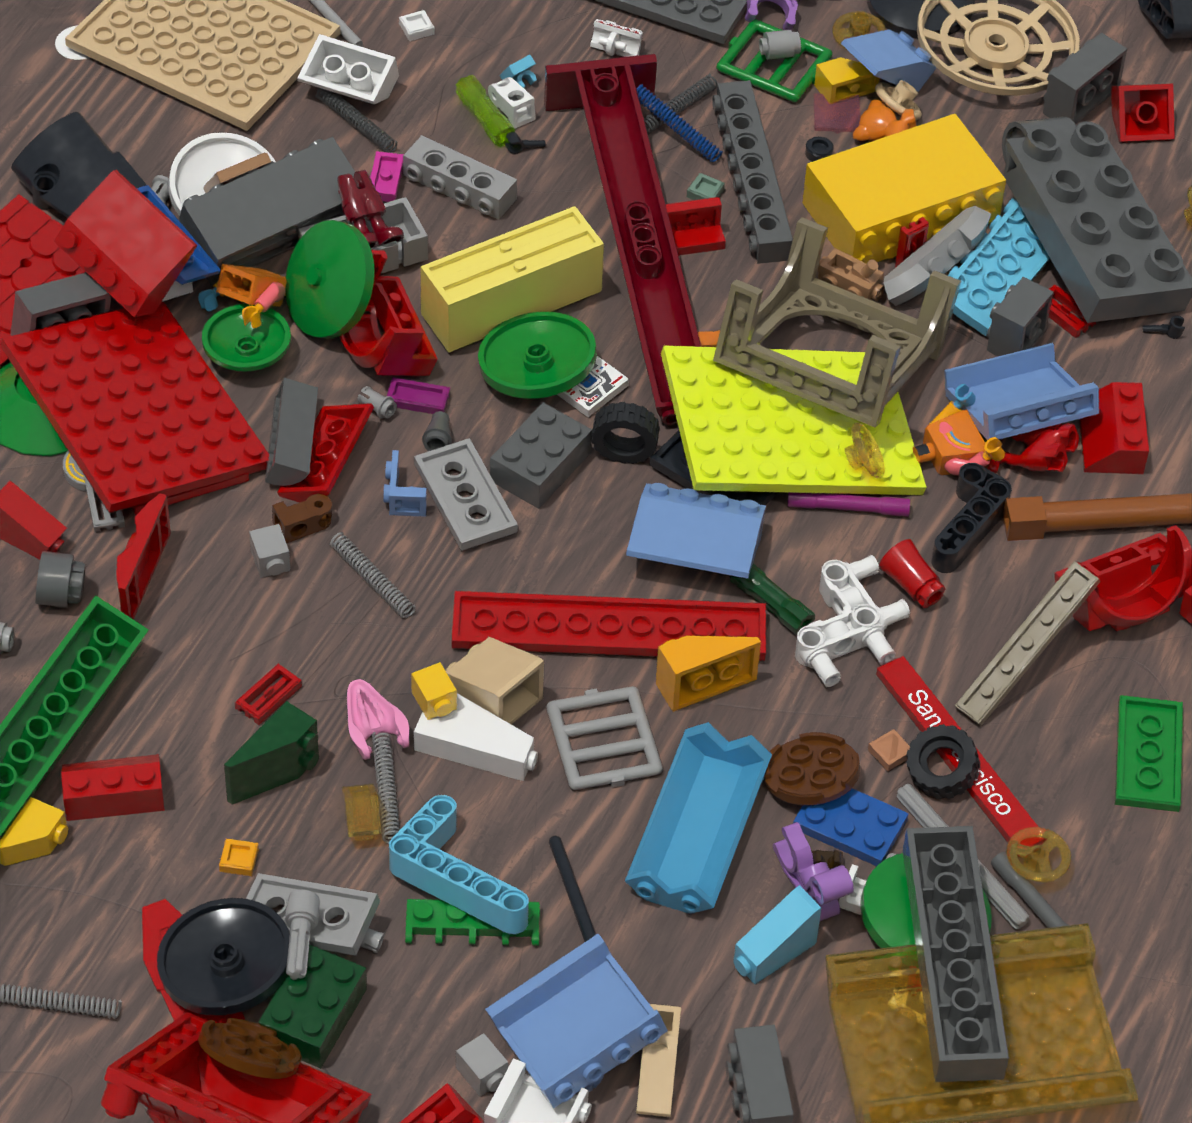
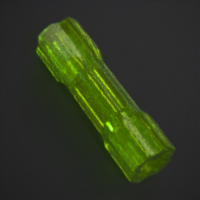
M469 75L461 78L456 83V94L479 119L493 143L502 147L505 145L504 143L509 142L506 135L510 132H515L516 129L507 117L500 113L487 96L485 88L475 76Z

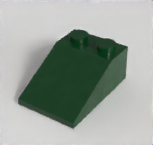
M286 701L224 764L227 802L232 805L299 779L306 770L313 769L319 760L317 720Z

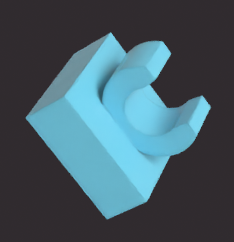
M528 55L508 66L499 76L502 80L511 77L524 88L525 84L522 82V78H525L530 85L537 80L535 74L530 71L536 63L532 56Z

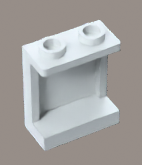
M513 1058L484 1113L485 1123H585L590 1114L592 1104L588 1103L589 1090L581 1088L578 1095L575 1094L570 1100L553 1108L531 1076L525 1074L526 1063Z

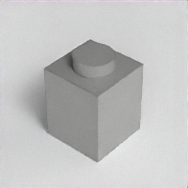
M279 524L249 531L251 553L260 578L290 571L289 549Z
M483 1033L456 1050V1069L475 1092L481 1097L489 1091H496L508 1069V1061L489 1038Z

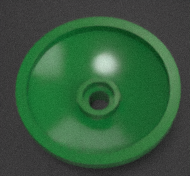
M239 304L224 308L215 313L206 322L202 331L203 349L213 362L230 370L248 372L269 367L286 354L291 343L290 327L281 314L269 308L266 312L260 313L262 324L257 328H252L251 322L244 325L242 310L245 307L255 305Z

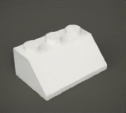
M319 34L297 79L302 83L376 104L389 98L399 77L396 57Z

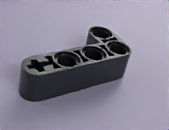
M967 463L961 466L956 494L958 498L967 504L934 541L931 564L935 570L941 573L955 571L1001 520L1006 498L1011 497L1012 486L1010 482L977 463Z

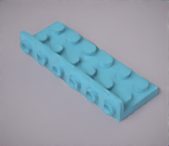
M1014 198L1004 208L1003 212L1005 214L1003 217L998 214L989 226L991 231L988 234L985 233L976 249L961 259L960 263L962 265L960 268L954 266L948 276L961 281L953 314L985 336L992 323L990 312L997 302L1001 303L1004 300L1009 287L1016 285L1022 277L1033 281L1050 260L1049 255L1018 201Z

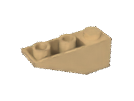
M650 1004L654 1011L657 1009L668 1031L661 1035L656 1042L648 1044L642 1049L636 1114L671 1117L681 1007Z

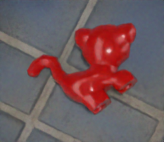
M1061 423L1010 436L1016 441H1022L1028 447L1020 455L1005 452L1004 458L1000 461L990 459L987 469L996 474L999 465L1007 463L1012 466L1024 467L1030 471L1051 470L1063 472L1068 462L1066 452H1074L1078 447V431L1074 424L1066 423L1062 425Z

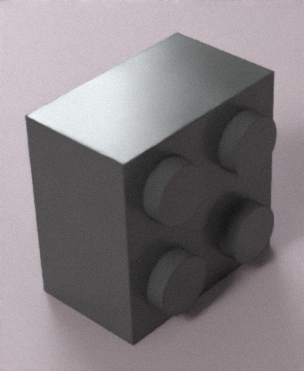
M1022 277L1016 285H1011L1006 292L1004 300L1001 303L997 302L990 312L992 323L986 334V337L989 338L987 351L996 356H1002L1032 348L1046 332L1053 291L1025 277Z

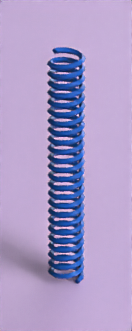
M642 84L636 89L640 104H644V107H647V110L657 115L660 121L670 126V129H673L674 132H677V135L683 137V140L690 143V146L700 151L703 157H706L708 160L710 159V162H715L722 155L723 151H719V148H716L713 142L709 143V140H706L703 134L699 135V131L696 132V128L693 129V126H689L690 124L686 123L683 117L679 118L680 115H676V112H673L670 106L666 107V104H663V101H660V98H657L656 95L653 96V93H650L647 87L643 88ZM719 152L718 156L712 160V158Z

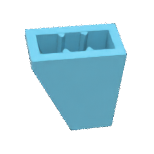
M800 885L796 887L736 943L734 965L737 971L742 976H747L756 984L814 946L817 942L821 907Z

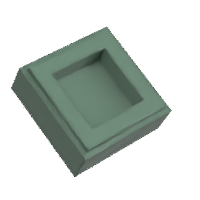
M699 173L687 189L686 197L692 200L719 197L724 191L725 183Z

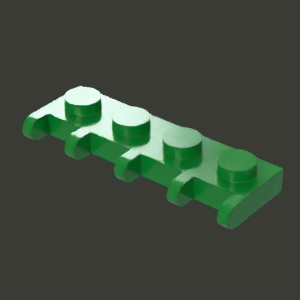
M407 899L405 943H412L413 935H436L435 944H442L443 935L469 936V945H476V936H502V945H509V937H531L532 946H539L540 902L528 903V926L526 930L518 934H509L443 900Z

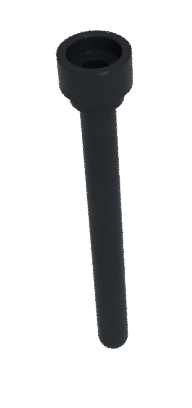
M554 835L549 839V845L584 942L595 936L596 933L562 840L559 836Z

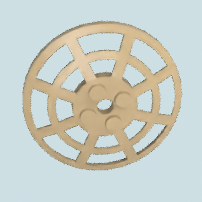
M925 0L917 20V35L920 46L931 55L930 61L936 68L964 86L996 95L1019 96L1046 90L1048 86V73L1043 71L1050 63L1052 52L1069 50V55L1079 51L1080 38L1072 17L1056 0H1031L1039 6L1029 15L1014 7L998 4V0H987V3L970 4L959 9L951 0ZM939 3L949 13V16L942 24L940 34L925 29L928 15ZM987 12V17L975 20L974 22L965 17L973 13ZM1049 12L1062 26L1068 41L1052 43L1047 31L1038 21ZM998 13L1012 16L1021 20V22L1016 25L1009 20L998 18ZM955 22L966 30L964 39L948 36V32ZM1032 28L1039 36L1042 44H1029V39L1025 32ZM926 39L940 43L944 55L953 65L947 66L929 47ZM991 42H997L999 43V46L994 45ZM949 46L964 49L969 58L959 62L952 54ZM1043 53L1042 61L1036 68L1024 62L1027 54ZM979 65L992 70L993 77L979 74L970 70V68ZM1017 68L1024 72L1025 75L1004 78L1003 71ZM963 72V73H965L966 75H968V76H970V77H973V78H975V79H977V80H981V81H984V82H987V83H993L994 85H990V84H986V83H983V82H979V81L973 80V79L968 78V77H966V76H964V75H962V74H960V73ZM1033 78L1044 81L1028 86L1006 87V84L1023 83Z

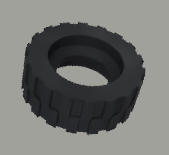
M625 402L611 403L606 407H602L596 413L591 442L594 444V449L600 452V455L609 458L611 461H618L624 464L643 462L648 457L653 456L654 451L657 449L660 431L659 421L654 417L655 414L649 412L643 406ZM617 428L630 429L640 434V436L634 438L621 437L611 432V430Z
M941 724L937 727H928L924 732L921 731L917 734L916 739L910 743V749L907 750L906 756L908 761L906 763L911 778L918 790H922L929 797L951 799L956 795H962L965 793V790L974 785V780L978 778L980 761L971 737L967 736L964 730H959L956 726ZM940 748L952 749L959 757V763L955 771L945 776L932 773L927 764L929 756Z

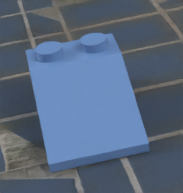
M884 30L847 38L841 42L874 76L895 85L900 80H903L913 86L917 92H919L936 69L930 61L931 55L924 49L916 48L912 45L914 39L903 31L898 34L892 30Z

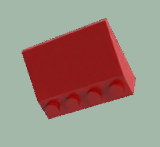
M113 170L72 213L54 240L65 253L133 317L154 314L198 246L117 170Z

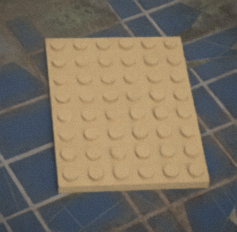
M103 0L65 37V43L67 47L248 131L297 80L319 34L336 39L341 32L340 25L285 0Z

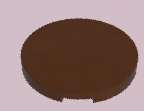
M823 732L799 734L798 739L783 745L777 744L770 750L772 756L766 769L764 780L767 788L774 796L788 803L797 805L827 803L843 796L854 787L860 776L859 755L845 742L844 738Z
M229 1018L227 1023H215V1021L209 1020L203 1024L198 1038L201 1048L216 1061L234 1070L257 1077L271 1079L291 1077L297 1073L302 1059L301 1053L295 1044L288 1046L276 1037V1031L246 1020Z

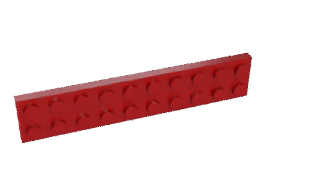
M455 591L452 648L471 649L474 645L481 644L488 637H491L523 651L658 656V646L672 639L676 640L684 636L758 637L761 641L759 660L765 661L766 603Z

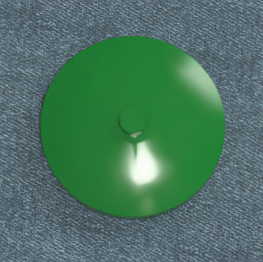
M335 220L320 222L306 231L292 252L286 272V301L292 319L303 332L314 337L337 338L350 331L358 323L368 306L374 284L373 255L365 236L351 224Z
M533 312L506 320L493 328L485 336L478 351L479 367L484 380L495 390L518 398H544L563 393L581 383L590 374L597 359L596 342L591 330L580 320L556 312Z
M903 853L887 858L873 869L862 890L860 909L864 925L877 945L894 959L908 966H916L919 969ZM983 890L987 922L990 933L992 914L988 898Z

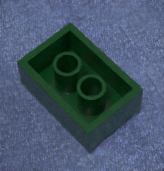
M309 944L306 976L293 980L290 978V975H287L258 1023L276 1031V1037L288 1046L295 1044L301 1053V1061L321 1069L367 990L366 967Z

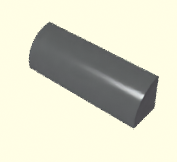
M284 377L274 399L268 451L269 460L265 477L266 483L287 486L299 483L308 476L318 387Z

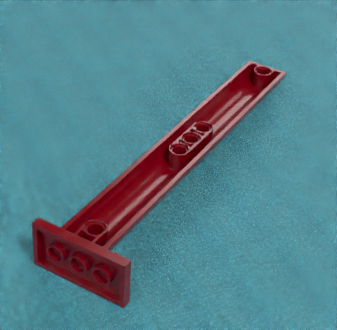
M648 54L545 66L544 87L545 111L584 108L656 410L663 423L667 425L675 424L677 419L661 351L663 346L701 347L636 91L643 84V88L647 87V90H650V93H653V96H655L656 55Z

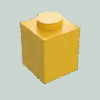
M441 662L411 673L412 694L427 720L438 716H445L457 709V690Z

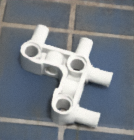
M873 555L850 564L840 560H829L824 563L821 571L819 591L828 607H832L838 616L825 621H815L801 628L797 634L796 660L804 666L814 668L826 687L834 686L841 679V674L831 661L832 659L865 646L870 648L880 665L889 663L895 658L896 652L884 637V630L892 623L909 618L910 610L903 599L879 608L863 588L859 580L879 572L878 562Z

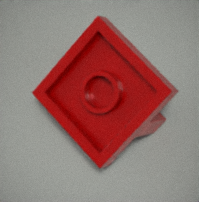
M719 197L665 204L678 256L725 249L726 240L720 225L722 204Z

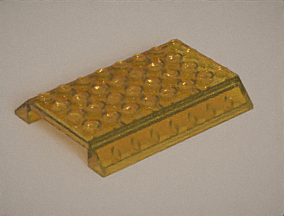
M1088 923L990 935L1009 1057L1004 1079L935 1082L916 944L826 955L829 1006L856 1123H973L1137 1102L1138 1095L1130 1068L1122 1069L1094 973L1093 962L1096 949Z

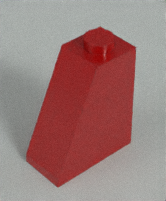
M10 480L0 490V539L39 560L42 551L56 553L65 542L61 537L67 527Z

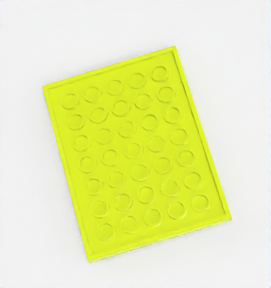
M663 346L661 357L694 490L888 495L924 494L927 487L920 463H918L913 453L914 443L899 392L884 406L881 421L875 428L713 361L716 347ZM770 349L857 385L865 352Z

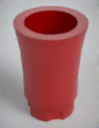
M911 539L897 543L883 556L879 563V568L896 581L923 608H928L943 597L946 588L921 556Z

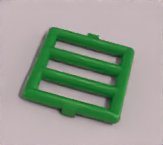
M755 19L746 26L738 38L733 37L731 39L728 50L717 63L716 69L741 81L750 80L751 85L791 102H797L808 87L815 83L816 65L829 61L833 53L826 47L800 37L801 52L794 54V57L785 58L769 80L755 75L766 60L765 55H761L760 50L744 70L733 66L731 63L756 31L764 34V32L782 30ZM804 51L818 56L793 90L779 85Z

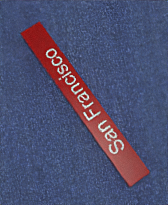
M904 656L877 668L876 675L920 731L924 732L928 727H937L941 724H945V726L953 725L961 730L956 721ZM949 748L937 749L936 752L951 771H955L959 763L957 753ZM976 748L980 761L979 775L974 780V785L967 789L969 794L1019 857L1045 845L1047 836Z

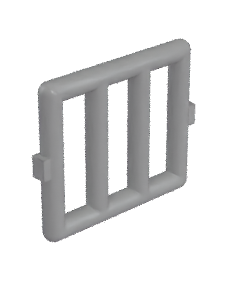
M631 686L604 692L591 689L584 691L582 696L548 702L546 706L568 784L572 790L611 784V787L614 788L624 786L625 781L655 776L662 773V763L639 690L636 687ZM629 700L632 713L564 725L561 712ZM633 725L637 726L640 736L638 739L573 751L568 738ZM643 750L648 764L585 776L579 775L576 765L579 762Z

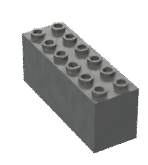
M333 136L326 140L318 139L312 142L308 148L301 151L293 150L279 161H271V163L262 166L259 170L250 174L240 175L234 181L225 185L217 184L209 192L201 196L193 195L189 197L182 205L179 221L220 269L222 263L254 267L295 248L299 241V228L343 216L342 199L338 191V176L349 173L354 178L355 171ZM220 272L219 274L207 277L211 286L218 282Z

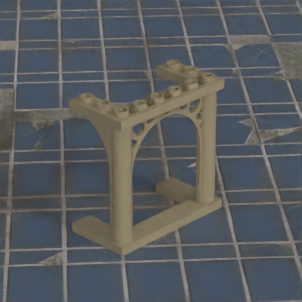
M802 217L797 221L786 269L766 300L760 304L763 294L762 289L737 279L731 284L713 361L876 428L881 421L884 406L928 358L937 360L940 357L961 281L934 270L928 281L918 319L816 278L828 227ZM803 315L828 316L873 335L868 340L857 385L759 344L785 320Z

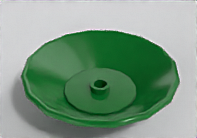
M10 362L0 368V445L25 455L54 456L66 453L68 451L67 447L12 363Z

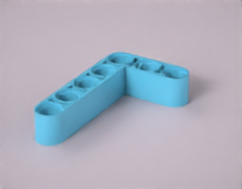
M438 795L431 798L390 840L389 869L391 873L503 932L518 934L526 930L528 926L529 898L523 891L440 850L456 832L457 803L452 797L447 795Z

